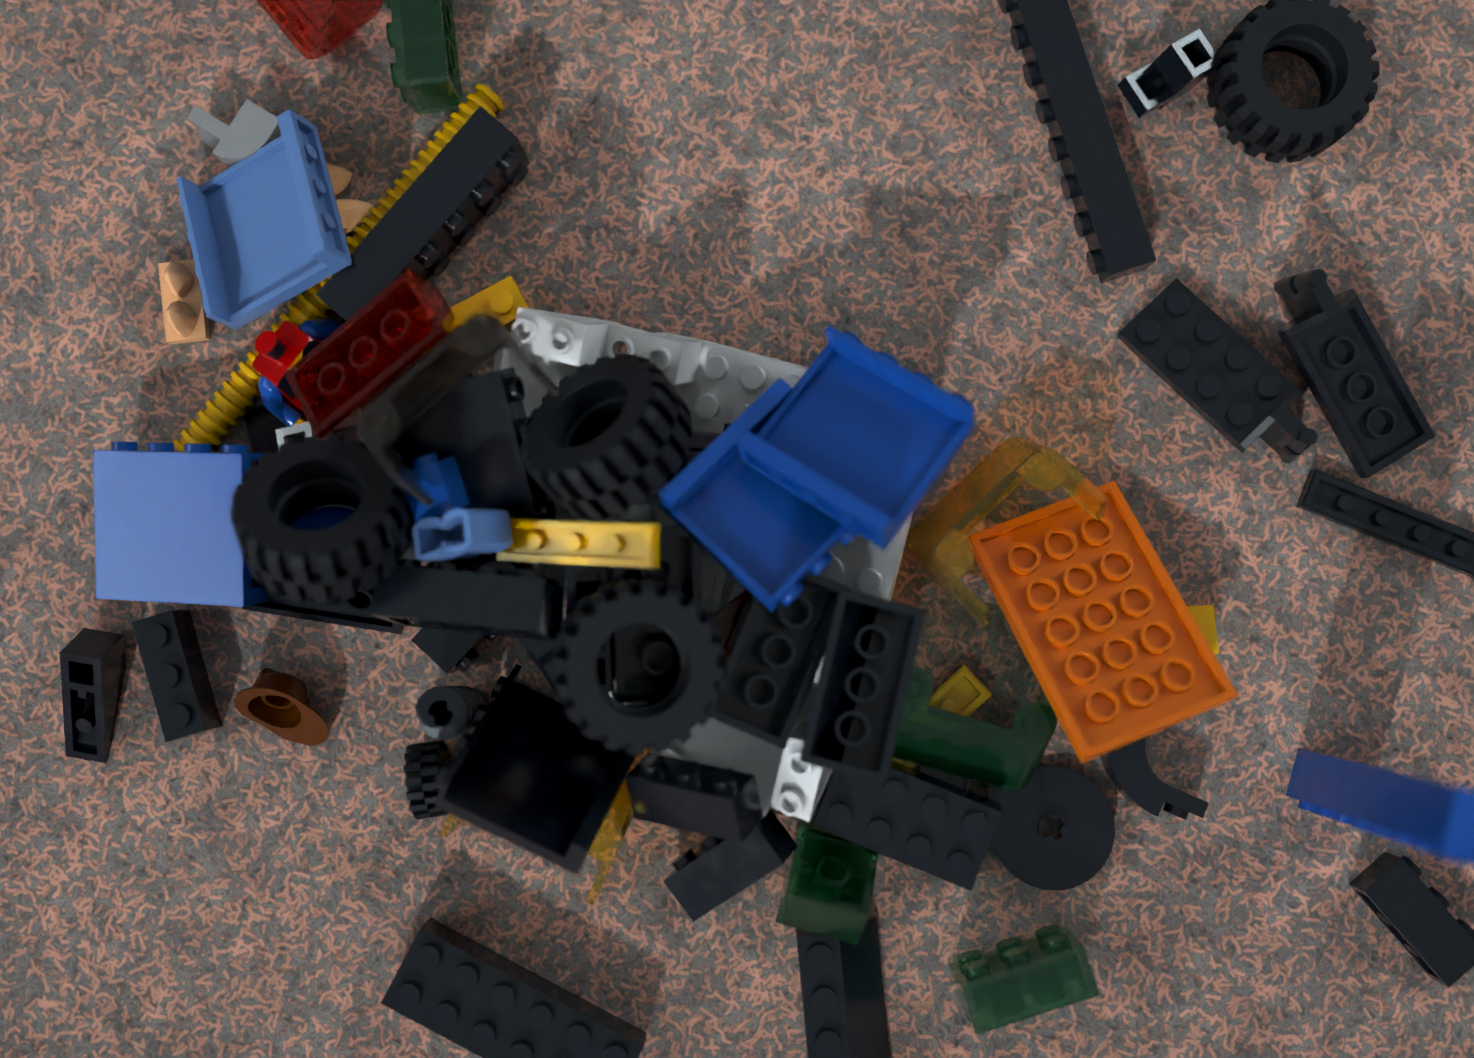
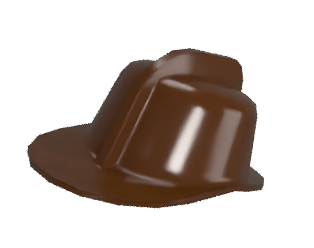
M264 668L258 674L253 686L238 692L234 698L235 708L243 716L263 725L285 740L316 746L323 743L329 735V727L325 719L309 706L305 684L293 675Z

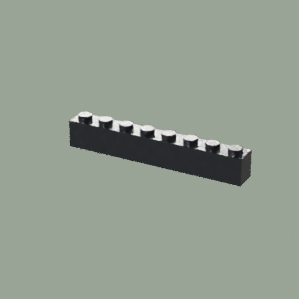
M998 0L1001 11L1004 14L1009 13L1013 25L1010 28L1012 44L1016 51H1022L1025 60L1023 65L1025 82L1029 88L1034 87L1038 98L1035 104L1038 120L1041 125L1047 124L1051 136L1048 140L1050 156L1054 162L1059 161L1064 174L1061 177L1063 194L1067 200L1072 199L1077 213L1073 217L1074 226L1080 237L1085 236L1089 251L1086 253V260L1090 272L1093 275L1098 274L1100 283H1105L1147 269L1156 261V257L1068 1Z

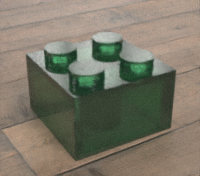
M799 826L794 839L798 846L787 860L775 922L857 945L870 917L878 853L841 837Z

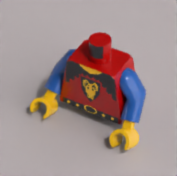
M287 320L280 325L275 333L264 331L257 337L255 349L259 354L253 361L252 368L261 376L258 381V387L263 405L288 427L307 422L301 416L304 414L308 417L354 357L350 353L351 350L357 352L363 364L370 369H378L379 367L373 361L367 359V354L372 350H377L383 355H386V353L376 341L366 340L361 342L358 340L359 335L333 320H306L301 325Z

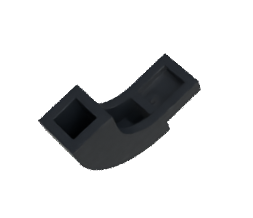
M1146 737L1100 756L1107 776L1113 785L1127 800L1137 807L1157 817L1162 806V810L1185 820L1189 812L1201 818L1204 817L1209 805L1208 802L1169 786L1154 774L1146 758Z

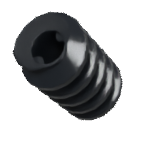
M436 686L426 690L419 697L415 709L420 725L427 735L435 739L448 740L461 738L465 732L473 733L476 728L472 726L480 707L483 703L486 704V701L477 690L469 686Z

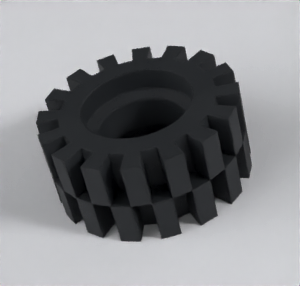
M443 740L407 746L406 753H404V760L406 762L404 764V773L406 774L404 783L407 786L406 796L407 801L410 800L409 808L413 812V817L418 820L451 815L435 807L440 790L434 786L435 780L445 762H451L447 745H445Z

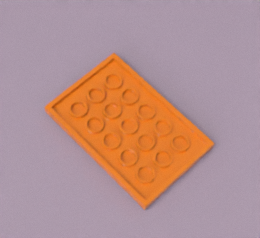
M1115 480L968 536L966 543L1081 764L1229 703L1238 696Z

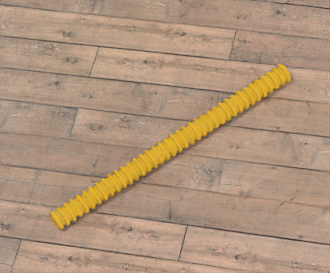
M477 83L474 89L476 92L474 94L469 93L466 96L468 101L466 103L461 102L458 105L460 110L458 113L452 112L450 115L452 120L450 122L445 121L442 124V132H435L434 136L436 139L433 142L429 140L426 143L428 147L426 151L420 150L418 152L420 158L417 161L413 159L410 162L412 167L409 171L404 169L401 172L403 178L401 180L395 179L393 183L396 186L385 191L387 194L385 199H378L379 206L376 209L372 207L369 210L371 213L369 218L363 217L361 219L363 225L360 228L355 226L353 229L355 234L352 238L350 236L346 237L350 254L480 106L495 119L497 118L495 113L497 111L502 112L505 109L503 101L484 84ZM330 277L307 289L303 295L298 294L296 296L298 301L295 305L292 303L288 305L289 312L287 314L282 312L279 316L282 320L278 324L274 322L271 325L273 328L272 332L275 333L280 325L287 320L301 325L306 320L326 319L328 316L325 313L329 309L331 311L333 309L315 294ZM256 350L254 353L251 351L247 353L246 356L249 359L238 364L240 367L238 372L233 370L230 373L232 377L230 381L224 380L222 383L224 388L221 391L216 390L214 392L215 399L213 401L207 400L205 403L207 408L205 410L200 409L197 412L198 419L190 420L189 425L191 427L189 429L184 428L180 432L182 435L181 439L175 438L172 443H174L176 451H184V444L186 443L211 444V447L214 444L219 446L222 442L220 437L222 435L227 436L230 433L228 427L230 425L236 426L238 423L236 418L239 415L243 417L246 414L245 407H252L254 404L252 399L255 396H261L258 387V381L261 376L252 368L253 361L259 354Z

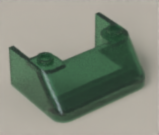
M913 666L892 757L1005 791H1015L1025 787L1030 782L1055 732L1058 719L1042 687L1038 702L1026 703L1019 707L1012 717L1010 729L929 706L933 692L931 678L923 669Z

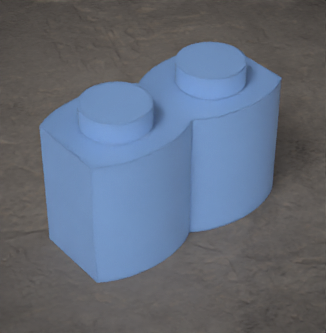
M452 509L442 517L423 518L412 528L415 557L421 561L472 560L481 553L501 552L512 543L509 512L501 509Z

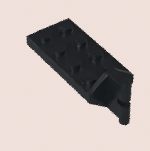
M1322 269L1279 279L1274 284V290L1281 295L1293 319L1277 333L1359 478L1371 477L1435 437L1433 430L1354 289L1346 290L1334 296L1326 283L1327 275Z
M1177 278L1119 332L1117 337L1140 360L1241 453L1260 437L1280 455L1283 462L1291 463L1317 441V432L1314 429L1307 428L1288 411L1304 393Z

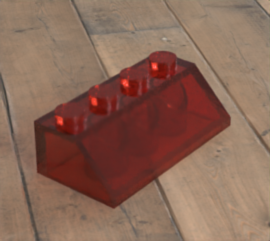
M410 268L407 269L284 373L317 437H324L450 332L455 316L438 287Z

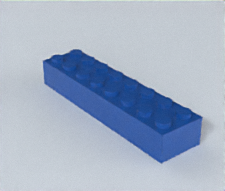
M1298 748L1286 796L1299 800L1298 808L1349 824L1352 827L1369 831L1370 833L1466 865H1474V791Z

